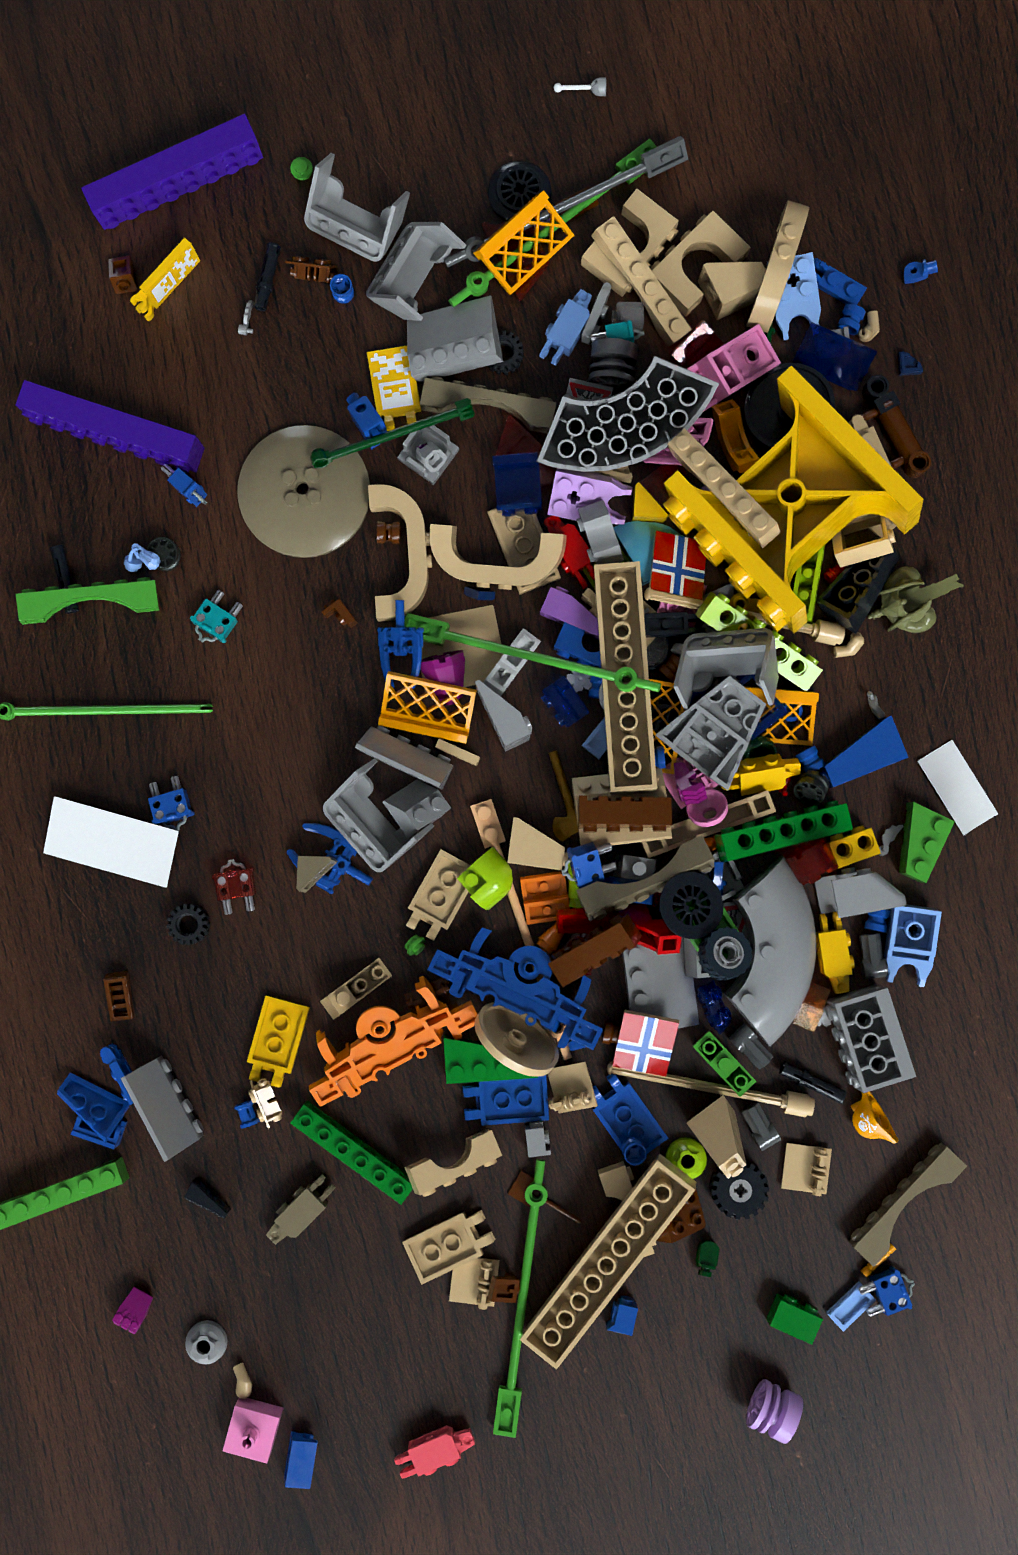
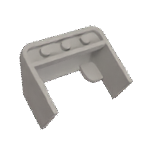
M330 153L315 166L304 216L305 224L310 230L371 261H379L386 254L402 224L410 192L405 191L392 206L386 207L381 212L380 217L343 199L344 187L342 182L330 175L335 154Z
M442 222L409 223L401 232L367 289L366 296L374 303L404 320L422 321L423 317L417 312L418 302L414 299L416 293L434 263L444 262L445 258L451 256L452 249H464L466 244Z
M767 628L697 633L687 637L683 644L673 686L684 710H687L690 706L692 693L708 689L712 684L713 677L754 674L756 684L762 687L768 705H773L779 675L775 638L772 631Z
M374 758L357 769L324 803L323 812L370 868L376 872H383L423 838L434 825L432 823L409 839L401 828L396 830L368 798L373 792L374 787L366 773L378 762Z
M855 867L841 869L842 874L813 879L820 914L837 911L838 918L907 905L905 895L877 872H872L871 868L856 871Z

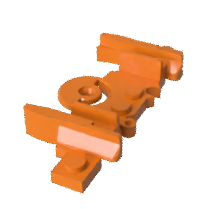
M421 976L419 977L420 982L415 983L416 991L426 1000L428 1006L420 1008L419 1005L416 1006L417 1015L410 1012L399 1016L394 1009L387 1006L371 1007L365 1010L357 1020L356 1032L359 1039L351 1044L349 1042L346 1043V1048L337 1053L326 1037L325 1031L322 1033L318 1030L316 1032L317 1045L321 1055L327 1062L324 1067V1072L327 1076L310 1084V1093L320 1107L342 1096L343 1091L350 1098H353L361 1093V1085L371 1080L378 1081L377 1071L383 1070L389 1075L391 1069L412 1059L414 1053L419 1059L425 1058L427 1055L426 1048H433L442 1043L441 1036L444 1032L442 1027L447 1026L453 1038L460 1040L462 1032L475 1026V1018L478 1012L472 1001L470 1000L450 1011L446 1003L444 1004L438 1000L428 980ZM394 1020L395 1031L388 1039L372 1041L365 1036L370 1034L375 1038L385 1037L391 1030L390 1022ZM378 1026H382L384 1028L380 1032L375 1030Z

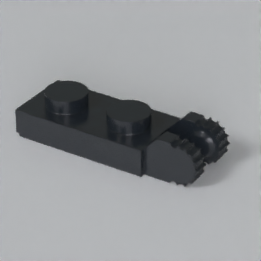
M688 612L644 613L646 638L685 637L697 633H706L704 627H689L688 622H702L695 614H688Z

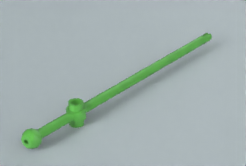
M3 702L0 704V719L9 721L15 718V716L211 713L213 710H201V708L213 707V705L15 707L11 703Z

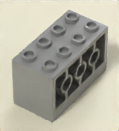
M874 984L826 999L828 1006H825L824 1009L828 1019H832L834 1025L831 1031L835 1041H839L841 1049L838 1050L842 1063H846L848 1071L845 1072L849 1085H853L854 1088L862 1093H866L916 1077L887 987Z

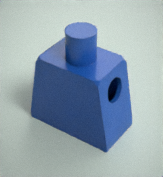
M353 393L347 397L349 414L364 439L387 432L382 418L367 396L360 398L358 393Z

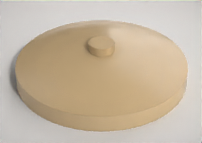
M494 1002L482 1007L475 1018V1031L482 1045L496 1060L511 1070L527 1076L539 1077L551 1072L558 1062V1047H556L557 1045L552 1035L540 1025L538 1020L533 1026H528L525 1023V1018L528 1014L518 1015L500 1005L493 1007ZM528 1018V1021L532 1023L533 1018Z

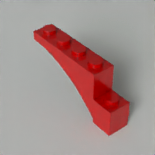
M629 904L622 911H613L608 913L602 920L590 922L583 908L557 910L556 929L558 933L589 934L592 929L599 925L602 928L609 924L608 920L617 914L623 916L628 913L642 934L638 944L655 951L657 955L680 953L682 938L672 932L663 919L652 920L646 904Z

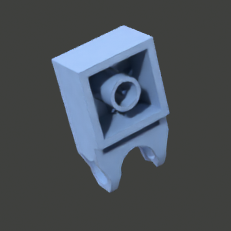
M813 252L795 256L788 280L790 276H795L798 282L795 287H791V284L786 283L777 308L775 321L782 332L783 341L789 339V323L797 316L805 317L813 329V334H819L818 321L821 306Z
M908 904L891 908L884 957L888 967L886 981L893 983L898 969L905 964H911L916 969L917 985L924 987L926 978L933 968L942 912L937 908ZM914 924L918 929L911 934L908 929Z

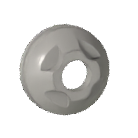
M214 1321L198 1322L187 1334L185 1342L186 1351L190 1358L199 1364L216 1362L222 1357L227 1348V1334L223 1327ZM201 1340H205L210 1344V1350L206 1353L199 1351L197 1347L198 1342Z

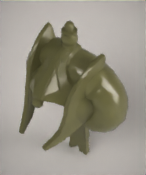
M909 566L900 567L891 573L879 594L882 601L881 608L873 612L871 611L868 619L887 616L892 622V625L887 630L888 632L895 628L910 633L925 632L935 624L937 618L935 610L931 607L932 600L949 593L951 590L964 587V585L957 582L959 578L955 574L936 584L932 583L929 586L919 588L920 585L925 583L921 580L918 570Z

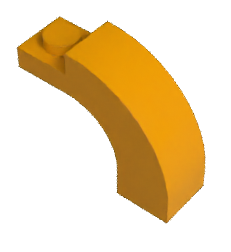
M731 399L713 405L712 412L717 434L731 469L739 473H745L760 458L753 451L746 438L740 407Z

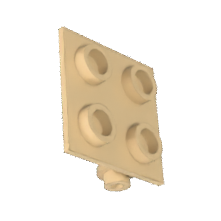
M586 1061L555 1067L548 1073L554 1095L552 1100L549 1101L550 1109L558 1111V1113L598 1106Z
M786 1143L781 1189L811 1192L815 1196L826 1194L832 1149Z
M476 1258L453 1269L449 1301L475 1304L482 1310H486L487 1306L494 1307L495 1302H491L487 1297L491 1277L498 1276L500 1260Z

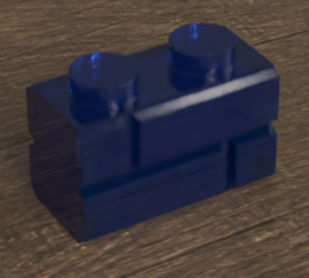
M565 675L542 690L544 696L541 699L548 709L552 707L557 713L554 715V718L561 727L565 725L568 729L590 713Z

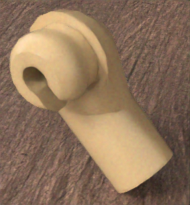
M878 311L867 312L868 324L858 332L859 339L862 342L871 341L879 333Z
M857 632V634L852 633L847 645L834 647L835 658L855 655L864 644L862 634L860 632Z

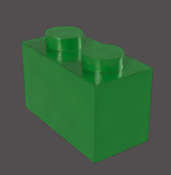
M777 1294L766 1318L769 1325L812 1345L823 1321L818 1309L807 1303L803 1306L797 1303L798 1300L788 1294H785L784 1297Z

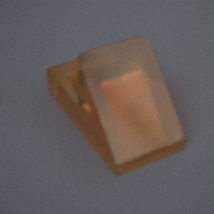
M811 982L806 998L802 1002L801 1008L792 1024L814 1032L824 1012L823 1008L830 989Z

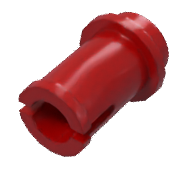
M837 564L833 568L826 569L824 573L825 580L831 584L847 566L840 568L839 564Z

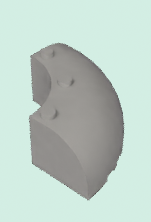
M654 356L650 366L640 379L618 394L599 399H583L565 394L562 397L537 462L555 468L582 472L608 471L641 462L668 447L667 444L684 428L688 430L695 423L711 401L719 383Z
M783 855L779 856L744 886V889L737 892L731 898L738 907L745 922L749 945L752 948V960L746 972L739 975L731 987L724 993L726 998L769 1047L783 1035L802 1007L810 988L816 959V931L810 902L796 872Z

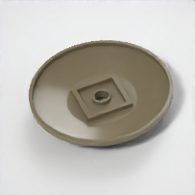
M300 425L278 430L264 438L253 448L240 471L237 494L242 517L258 540L278 553L291 557L309 558L328 554L338 549L356 534L369 508L368 485H370V480L362 458L358 452L334 459L328 466L319 469L313 467L310 459L313 450L322 448L324 451H332L350 445L347 440L321 427ZM303 483L309 486L308 492L303 495L298 494L297 487Z

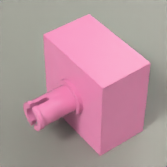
M238 1398L233 1410L223 1452L267 1463L273 1449L283 1407L250 1398Z

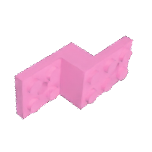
M758 324L706 355L687 369L719 383L711 401L705 408L707 410L775 368L781 362ZM747 350H751L755 354L754 361L748 359Z

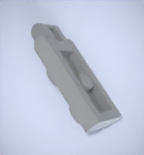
M608 282L603 284L582 333L581 342L588 345L591 342V334L599 333L601 326H598L600 318H605L609 308L606 303L611 292V284Z

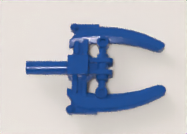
M395 600L396 627H378L377 629L381 668L385 682L387 672L391 671L389 653L392 652L395 656H407V653H412L410 676L419 677L424 629L422 627L417 629L415 627H405L404 600ZM389 640L393 641L394 646L389 645ZM411 640L412 646H407V641ZM391 679V686L394 688L395 685L393 679Z
M304 823L302 825L306 831L315 832L334 840L332 849L330 848L329 851L325 850V853H327L326 857L335 858L338 862L332 867L329 876L324 875L316 882V886L327 891L329 894H333L334 886L339 885L341 881L338 880L339 877L346 873L368 886L371 884L372 877L351 865L350 859L353 855L356 856L357 851L337 829L316 823ZM341 845L345 847L342 854L335 855L338 847ZM288 849L287 855L297 867L299 855L294 850Z

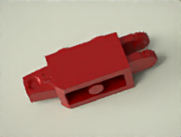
M551 515L544 520L548 533L567 535L565 552L560 565L566 574L570 572L572 577L575 576L580 586L585 589L588 587L587 582L580 572L586 568L591 579L594 580L592 564L595 561L590 562L587 553L589 548L575 525H565L559 517Z

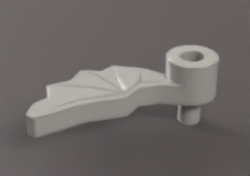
M249 300L246 305L244 325L239 324L238 334H253V329L248 328L253 306L252 300Z
M892 825L889 829L884 830L882 835L883 845L879 847L881 854L878 855L885 856L889 852L890 842L895 840L899 831L904 827L903 825H898L897 827Z

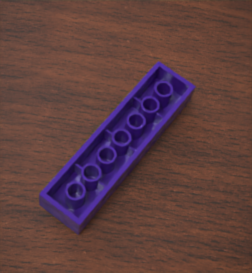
M243 114L81 187L92 213L104 230L113 229L119 223L133 220L145 211L155 210L159 205L167 201L172 202L187 192H195L200 186L207 183H215L220 177L234 174L240 168L247 165H254L263 156L246 115Z
M26 380L23 382L15 405L22 411L21 414L28 417L29 421L42 426V423L50 425L51 429L58 432L67 430L74 437L84 439L85 436L101 446H105V443L113 445V449L123 453H126V450L134 452V455L146 460L147 457L155 459V462L160 465L171 464L176 466V469H181L184 473H189V470L197 472L205 449L195 435Z

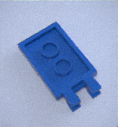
M611 1073L606 1078L613 1089L603 1096L596 1085L593 1086L598 1106L592 1107V1110L620 1149L623 1141L628 1137L640 1139L647 1153L668 1139L629 1082L622 1085L618 1077Z
M546 1075L529 1079L478 1082V1086H463L464 1097L476 1096L477 1107L464 1109L465 1120L481 1119V1126L549 1120Z

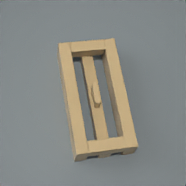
M438 739L435 746L437 749L477 766L479 763V756L441 739Z

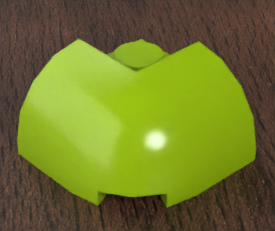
M494 847L484 853L457 878L471 894L470 897L485 910H490L511 890L513 882L512 869Z

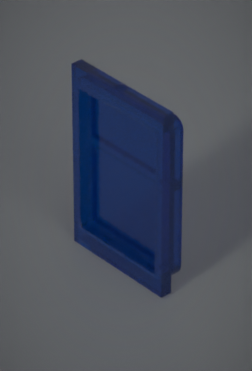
M811 322L792 363L810 366L819 371L827 381L847 390L857 392L866 373H868V369L877 351Z

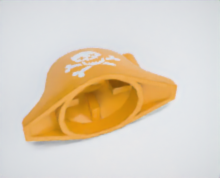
M871 1092L862 1093V1100L851 1105L854 1112L853 1125L856 1131L865 1138H880L891 1143H897L899 1140L879 1103Z

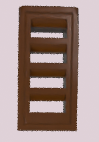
M122 971L106 974L103 981L110 1021L133 1019L134 1012L129 972ZM121 981H122V983H120V984H112V983H114V982H121ZM115 990H123V991H124L123 993H115V994H113V991H115ZM125 999V1002L114 1003V1000ZM127 1008V1011L115 1012V1009Z

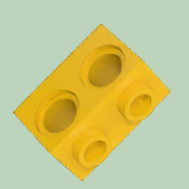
M863 825L853 828L851 834L843 836L842 833L830 836V841L825 843L833 868L837 869L881 854L872 828H864ZM861 836H864L867 840V845L863 849L858 845V839ZM839 844H843L846 848L843 856L837 854L836 848Z

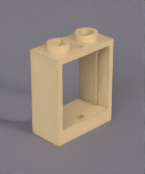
M876 514L861 515L849 522L832 538L834 555L840 568L893 553L892 543L896 542L893 529L889 528L890 525H893V522L884 516ZM881 524L883 538L846 548L844 535Z

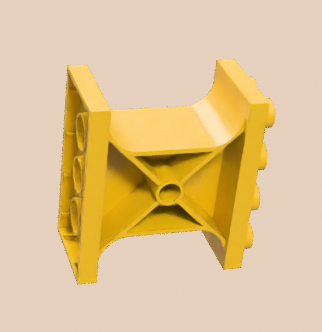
M790 366L777 378L780 407L794 421V424L778 443L736 480L778 523L781 533L762 549L751 536H748L741 524L734 520L731 512L711 491H704L694 487L678 470L664 482L670 498L663 505L670 513L668 515L669 518L685 535L693 528L697 530L698 533L694 536V539L700 545L698 548L715 567L723 560L729 564V567L725 569V572L730 577L728 580L746 600L754 592L761 598L757 603L761 610L759 613L776 632L786 625L794 634L808 622L806 605L790 587L794 573L849 522L858 516L865 514L884 516L890 519L905 535L919 522L923 498Z

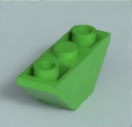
M710 1031L706 1032L693 1045L695 1050L739 1097L757 1082Z

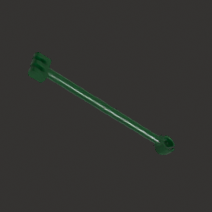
M465 398L456 401V408L332 451H324L322 448H317L311 453L312 465L314 468H324L333 462L334 459L458 416L461 421L472 418L475 412L471 400Z

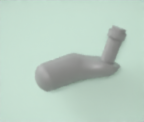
M871 691L867 692L871 711L879 720L883 719L885 713L878 705L877 696Z

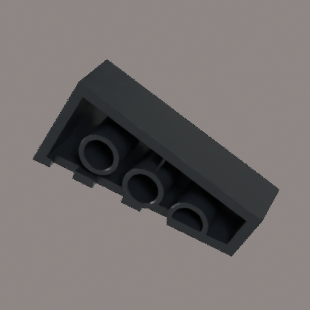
M875 535L871 539V541L880 539L881 537ZM894 546L893 553L848 565L817 598L816 601L823 614L857 634L899 561Z

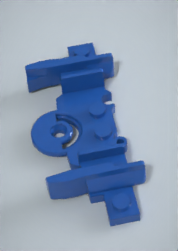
M481 928L476 935L470 951L462 950L458 959L437 949L427 971L452 982L449 993L454 998H461L465 990L474 995H479L481 1001L484 1000L486 995H492L495 998L493 1007L500 1005L518 1015L528 1014L525 1018V1023L528 1026H533L538 1019L541 1026L556 1033L560 1023H562L565 1028L556 1047L565 1048L569 1040H572L594 1050L603 1029L583 1019L587 1009L580 1005L586 998L591 984V979L585 975L581 977L579 989L572 1001L560 994V987L550 981L552 970L548 963L551 960L547 953L538 947L523 946L512 953L509 960L498 956L492 960L478 956L484 941L492 932L485 928ZM514 963L519 964L518 972L523 979L533 980L539 974L543 975V978L534 984L521 982L514 973ZM527 964L534 966L533 972L529 973L525 970ZM528 1018H533V1022L530 1023Z

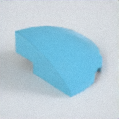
M632 521L613 527L617 540L629 562L640 561L642 586L650 582L655 532L661 531L683 536L671 527L657 522Z

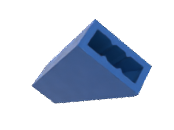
M892 716L881 719L825 763V766L821 767L822 772L820 776H826L829 781V788L836 787L908 758Z

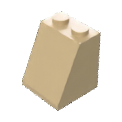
M762 262L706 263L703 265L698 283L716 320L755 302L766 271Z
M514 817L507 863L562 870V867L565 866V862L568 860L565 847L523 820Z
M722 1095L689 1120L687 1125L729 1179L731 1176H738L743 1171L746 1161L735 1111Z

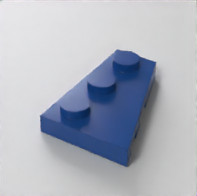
M71 1072L57 1092V1095L105 1143L130 1106L128 1101Z

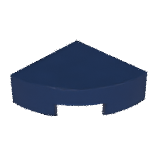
M899 352L897 354L899 376L923 373L921 363L909 353Z
M468 586L464 588L465 596L476 600L495 599L496 592Z

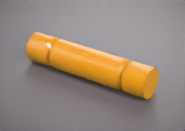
M890 1243L889 1251L874 1267L868 1263L860 1271L868 1277L896 1248Z

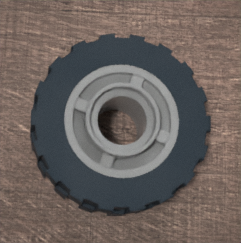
M724 927L716 929L703 937L702 942L698 946L700 965H702L704 972H707L710 977H714L717 980H729L739 977V975L746 972L752 960V948L749 945V940L744 937L742 932H738L735 928ZM723 949L727 951V959L722 954Z

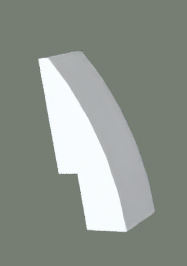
M523 628L510 646L534 652L541 641ZM504 654L483 683L501 697L527 660Z

